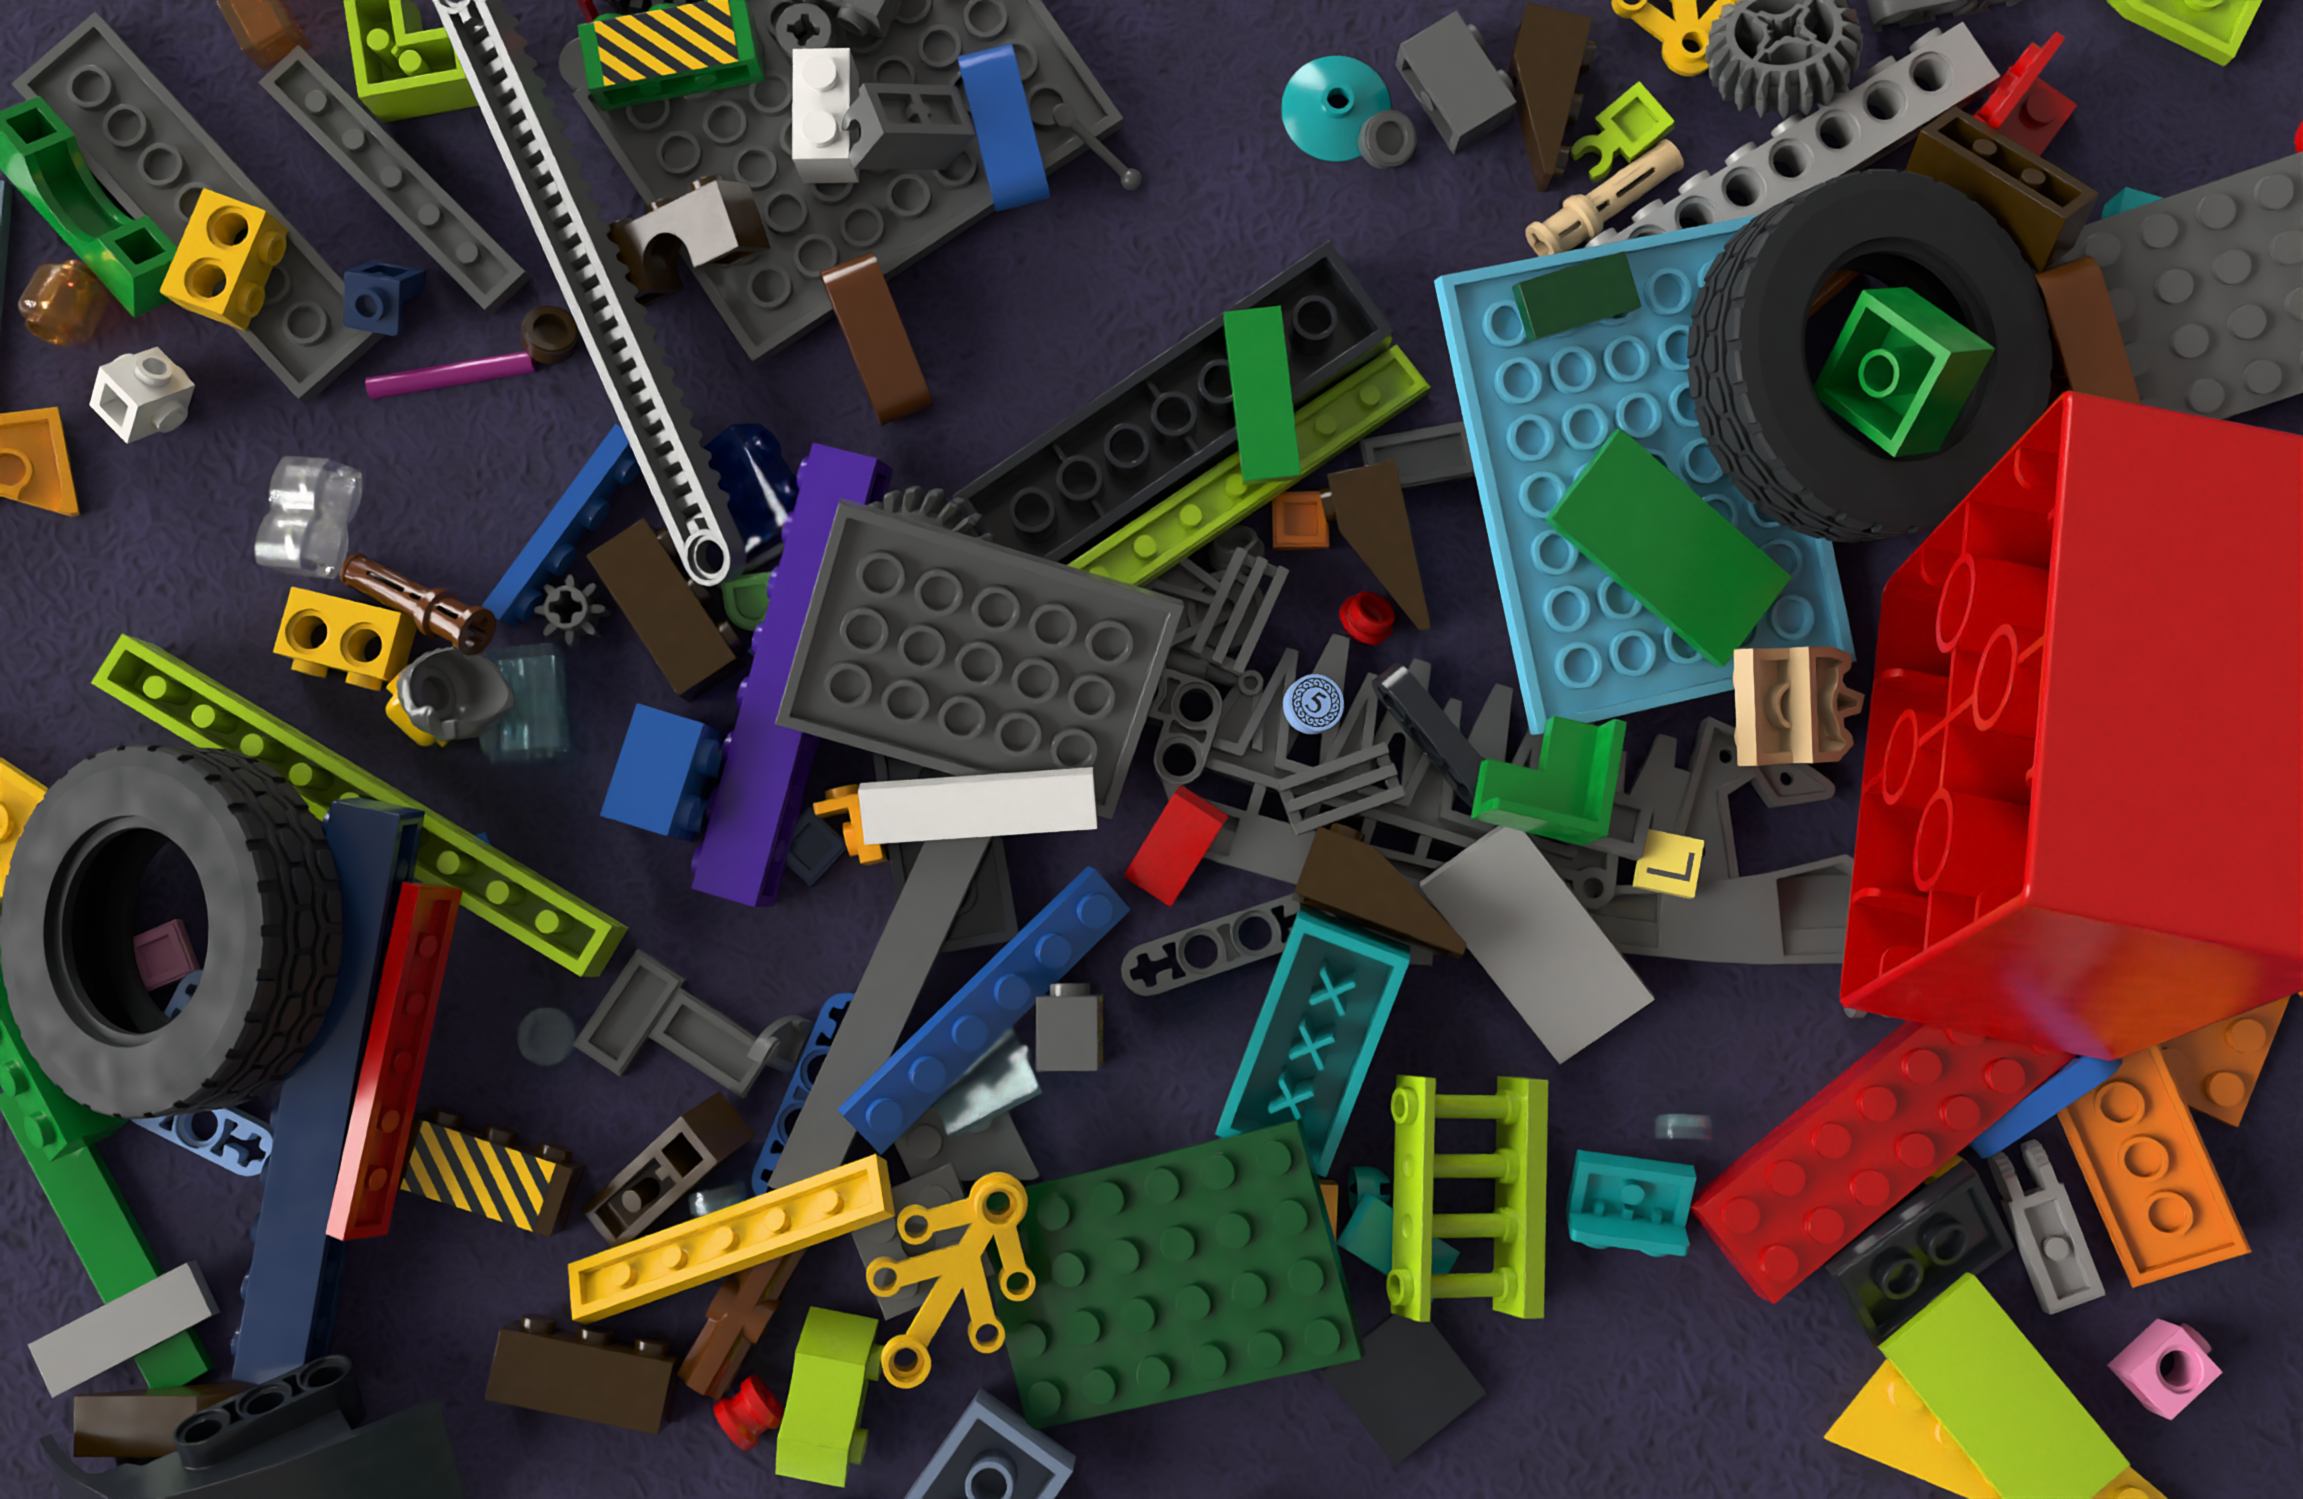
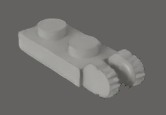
M2036 1139L2021 1144L2023 1161L2037 1185L2036 1188L2023 1192L2014 1167L2005 1153L2000 1151L1988 1157L1987 1161L1997 1188L2004 1198L2000 1202L2042 1311L2051 1315L2104 1296L2105 1290L2064 1184L2057 1181L2042 1144L2036 1141Z

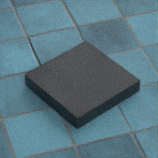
M1390 1313L1361 1336L1366 1352L1362 1359L1321 1368L1323 1374L1394 1466H1397L1486 1394L1479 1382L1431 1321L1418 1322Z

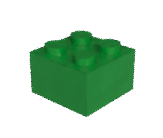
M1908 287L1862 290L1813 389L1817 398L1893 457L1939 451L1995 348Z

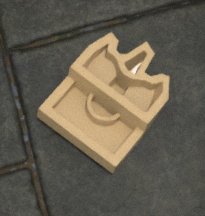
M1833 646L1735 649L1732 679L1735 688L1736 729L1734 737L1737 746L1738 766L1840 761L1854 745L1852 734L1844 727V718L1861 713L1865 694L1847 688L1843 683V675L1851 669L1852 654Z

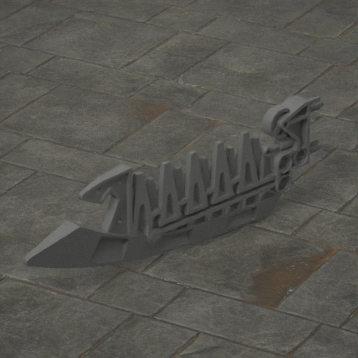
M1186 558L1143 587L1150 591L1180 599L1184 604V609L1157 685L1158 694L1152 701L1145 720L1146 723L1162 727L1154 753L1153 767L1156 777L1162 783L1168 801H1170L1180 785L1190 788L1199 781L1203 772L1252 786L1253 789L1246 811L1204 799L1229 817L1203 856V859L1297 885L1316 830L1295 837L1290 823L1261 816L1258 813L1265 791L1280 795L1276 786L1277 780L1313 768L1286 759L1300 733L1288 722L1283 710L1285 693L1295 682L1299 651L1286 648L1264 693L1263 678L1259 672L1247 670L1241 676H1238L1190 654V648L1226 570L1208 574ZM1238 572L1206 641L1205 646L1212 650L1216 649L1248 579L1247 576ZM1258 586L1227 653L1240 650L1264 599L1262 591ZM1333 633L1312 674H1319L1330 678L1337 684L1343 695L1350 638ZM1414 658L1408 670L1428 692L1431 663ZM1368 673L1340 729L1339 719L1334 726L1321 733L1318 765L1386 742L1388 746L1393 735H1400L1404 739L1399 784L1403 786L1406 796L1403 799L1355 815L1352 818L1361 820L1359 832L1365 835L1363 843L1369 845L1375 825L1416 837L1411 854L1378 846L1374 847L1432 907H1435L1420 888V881L1445 864V862L1426 858L1430 843L1433 842L1455 850L1464 851L1498 825L1471 819L1470 815L1451 810L1458 794L1422 752L1421 754L1419 747L1388 710L1374 735L1378 697L1372 687V680L1378 675ZM1205 680L1231 687L1223 702L1215 686ZM1497 683L1493 686L1467 740L1484 760L1490 758L1505 762L1513 688ZM1201 695L1211 704L1212 713L1203 721L1192 722L1182 715L1179 708L1181 702L1188 696ZM1450 698L1443 712L1459 730L1462 701ZM1707 717L1700 722L1687 771L1674 767L1677 739L1658 734L1627 793L1628 795L1655 802L1649 829L1704 840L1703 856L1701 858L1694 898L1687 899L1632 887L1633 885H1616L1619 856L1563 841L1560 844L1529 833L1623 954L1713 963L1765 965L1843 963L1854 859L1844 854L1769 873L1739 877L1728 794L1750 781L1768 809L1830 799L1835 793L1834 784L1807 763L1738 766L1737 746L1734 737L1736 728L1712 717ZM1528 728L1511 764L1538 770L1544 733L1530 735ZM1175 748L1189 751L1196 763L1193 771L1181 777L1168 773L1162 762L1165 754ZM1622 751L1615 790L1620 793H1624L1626 751ZM1721 751H1726L1730 755L1728 763L1720 760L1719 754ZM1376 760L1292 789L1291 791L1295 799L1373 771L1378 763ZM1782 773L1790 776L1791 782L1789 785H1784L1781 782L1780 776ZM1368 785L1307 807L1303 820L1318 815L1320 808L1330 811L1386 790ZM1436 909V912L1446 921L1438 909Z

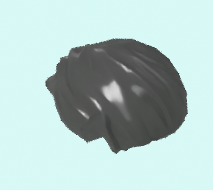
M455 646L451 648L446 647L443 650L437 648L433 652H425L412 664L406 666L403 671L399 672V679L396 683L398 700L401 702V706L409 716L412 724L419 730L433 735L439 741L476 738L489 732L508 712L516 707L512 689L501 670L489 659L485 658L483 654L466 655Z

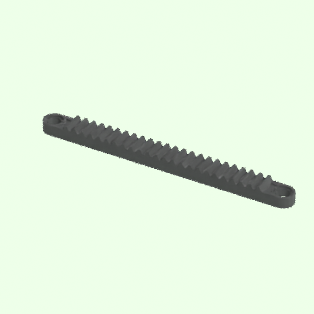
M433 0L686 571L693 580L701 585L713 586L735 581L742 575L746 566L747 554L743 540L727 507V503L731 498L729 493L719 489L717 483L721 479V475L719 472L711 469L708 464L712 455L699 444L703 437L701 431L690 424V420L694 416L692 410L682 406L680 400L683 398L684 392L673 385L671 379L675 376V372L662 361L666 352L664 348L654 343L653 337L657 334L656 329L647 324L643 318L648 311L646 307L636 302L634 296L639 291L635 285L629 283L625 278L629 269L625 264L617 260L616 254L620 251L619 246L608 239L606 234L611 231L609 224L600 220L597 215L602 208L599 203L589 197L588 193L593 189L591 183L581 178L579 172L583 169V165L570 154L574 145L563 137L560 132L565 125L563 121L552 114L551 110L556 105L542 91L547 86L545 80L535 75L533 68L538 65L536 60L524 51V48L529 45L527 40L515 31V27L519 25L517 18L507 12L502 0H462L460 2L458 0ZM711 541L716 542L721 547L724 555V563L718 572L714 571L706 560V548Z

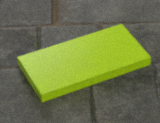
M1966 1272L1878 1346L1880 1351L2002 1499H2091L2131 1465L1981 1282L1971 1273Z

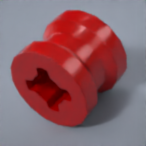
M751 1374L741 1383L740 1391L733 1397L724 1396L713 1405L714 1414L724 1432L740 1449L747 1452L760 1442V1435L768 1428L777 1429L781 1426L785 1412L783 1406L765 1382L754 1374Z

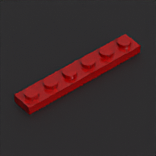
M402 882L326 1230L327 1235L342 1241L388 1234L462 889L442 884Z

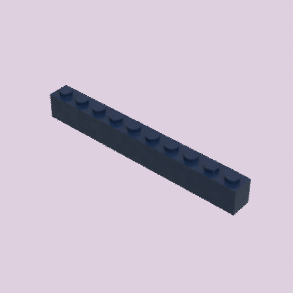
M356 797L333 800L330 810L327 811L322 821L321 829L327 839L328 849L332 852L339 878L337 882L342 897L343 944L341 965H338V979L331 1004L325 1012L326 1017L314 1041L307 1046L308 1050L292 1070L284 1074L281 1096L276 1101L271 1113L270 1123L275 1131L271 1154L266 1158L261 1171V1184L265 1187L261 1211L255 1217L251 1228V1241L255 1243L251 1267L247 1271L241 1286V1297L245 1300L243 1316L231 1343V1354L235 1357L232 1379L259 1385L313 1360L330 1355L350 1240L342 1241L327 1235L326 1230L402 882H413L425 815L423 810Z

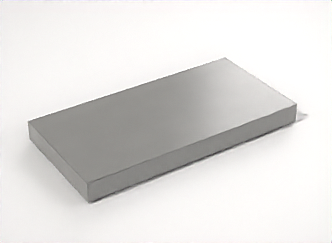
M1498 825L1420 881V888L1455 932L1467 943L1468 949L1559 1064L1655 1000L1652 991L1528 832Z

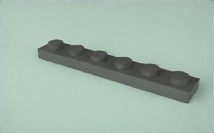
M299 45L258 82L491 316L531 279Z

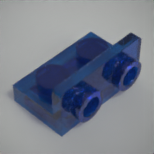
M760 423L731 424L703 448L712 455L708 462L710 468L721 475V479L717 483L719 489L729 493L731 499L727 503V507L743 540L746 554L749 556L757 554L782 534L787 515L795 510L800 489L797 486V476L792 473L782 457L781 445L771 431Z

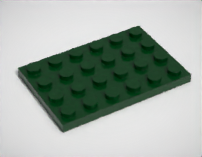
M1302 1118L1024 1186L1028 1198V1206L1024 1218L1018 1223L1016 1228L1025 1264L1032 1270L1036 1286L1032 1295L1023 1301L1009 1300L1002 1293L998 1284V1275L1003 1265L994 1235L987 1245L997 1270L996 1274L989 1276L999 1318L1005 1330V1341L1026 1423L1035 1430L1360 1360L1366 1354ZM1003 1192L990 1195L986 1203L987 1208L994 1211L1002 1209L1007 1203V1195ZM1022 1272L1011 1274L1007 1280V1287L1011 1290L1021 1289L1027 1282V1275Z

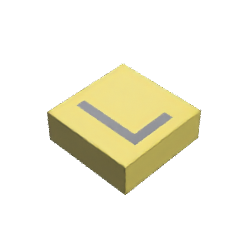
M1648 829L1642 858L1636 864L1632 887L1687 899L1694 898L1704 840Z

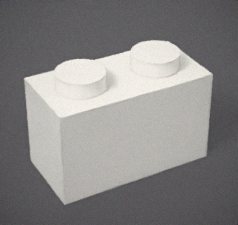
M850 48L793 49L792 160L803 183H859V169H853L848 156L854 143L859 141V124L858 128L853 131H843L841 127L845 113L859 97V74Z

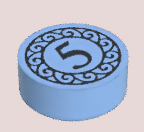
M1319 674L1306 675L1294 682L1286 691L1283 699V710L1286 719L1292 727L1305 734H1319L1331 728L1339 721L1344 709V699L1340 688L1330 678Z

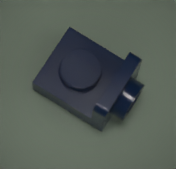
M375 260L346 270L344 274V325L348 328L390 336L401 333L405 301L424 292L427 270Z

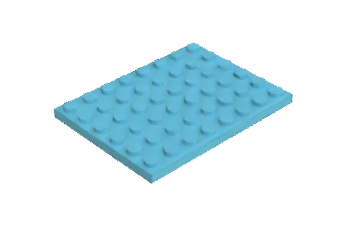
M1758 215L1443 275L1434 280L1530 735L1543 734L1546 720L1554 715L1583 723H1590L1735 689L1732 679L1734 654L1724 667L1712 665L1544 521L1611 433L1620 428L1792 576L1738 649L1833 646L1852 654V662L1857 661L1832 541H1827L1825 538L1816 539L1793 531L1791 525H1781L1758 509V505L1750 503L1730 482L1732 479L1728 474L1723 473L1709 450L1710 445L1707 439L1703 437L1694 412L1696 409L1694 399H1691L1687 372L1689 368L1687 347L1689 327L1692 326L1693 322L1691 315L1699 288L1705 285L1704 277L1717 254L1725 251L1724 245L1742 226L1750 223L1751 219ZM1625 251L1642 306L1641 308L1528 343L1512 286L1525 280Z

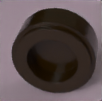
M546 305L534 308L527 313L522 322L521 343L530 357L542 363L558 364L573 356L578 345L579 329L574 317L569 312L556 306Z

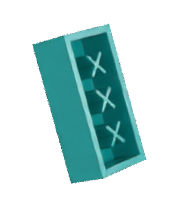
M1300 905L1222 1111L1215 1135L1226 1137L1302 1118L1316 1172L1318 1175L1326 1177L1409 965L1410 946Z

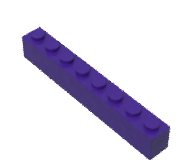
M813 443L810 455L806 456L800 464L797 474V486L800 489L795 510L787 515L783 525L782 541L785 544L780 565L772 570L768 580L767 596L770 601L765 620L758 624L753 635L752 652L755 656L750 675L743 679L737 693V707L740 711L735 729L728 734L722 748L721 758L725 766L720 784L712 791L707 803L706 814L710 821L705 839L697 846L692 858L691 871L695 876L691 889L753 907H775L786 867V856L788 850L790 851L791 840L800 816L821 738L776 725L775 722L840 497L869 505L875 501L884 503V495L888 493L894 469L877 458Z

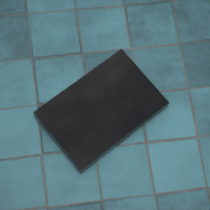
M1962 1160L1850 1241L1827 1260L1823 1267L1860 1333L1875 1349L1966 1272L1976 1276L2012 1250L2014 1245L1977 1171L1966 1161Z

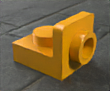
M858 784L825 791L826 801L813 804L815 816L819 818H828L845 813L850 814L851 821L843 823L845 843L850 856L859 855L860 863L866 866L889 861L886 843L864 845Z

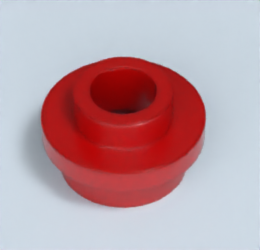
M1362 591L1357 596L1349 597L1339 610L1340 620L1345 631L1358 642L1379 645L1384 643L1392 633V623L1395 620L1394 610L1382 596L1374 592Z

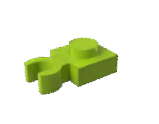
M1638 81L1595 117V125L1602 133L1598 136L1588 135L1579 139L1571 149V157L1576 161L1587 152L1597 153L1601 157V161L1589 171V178L1592 182L1601 181L1610 173L1613 159L1621 154L1631 164L1675 128V121L1642 83Z

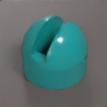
M1371 1166L1349 1168L1348 1188L1356 1183V1194L1349 1190V1206L1352 1213L1356 1210L1365 1193L1376 1197L1387 1205L1391 1194L1380 1195V1185L1391 1183L1385 1172Z

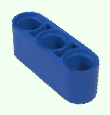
M1012 43L957 56L995 211L1000 212L1049 200L1050 193Z

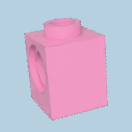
M2158 1318L2107 1365L2147 1410L2169 1420L2178 1415L2223 1373L2207 1356L2212 1349L2196 1330L2185 1323L2178 1326ZM2172 1351L2174 1356L2173 1369L2167 1376L2162 1377L2160 1372L2161 1360L2167 1353Z

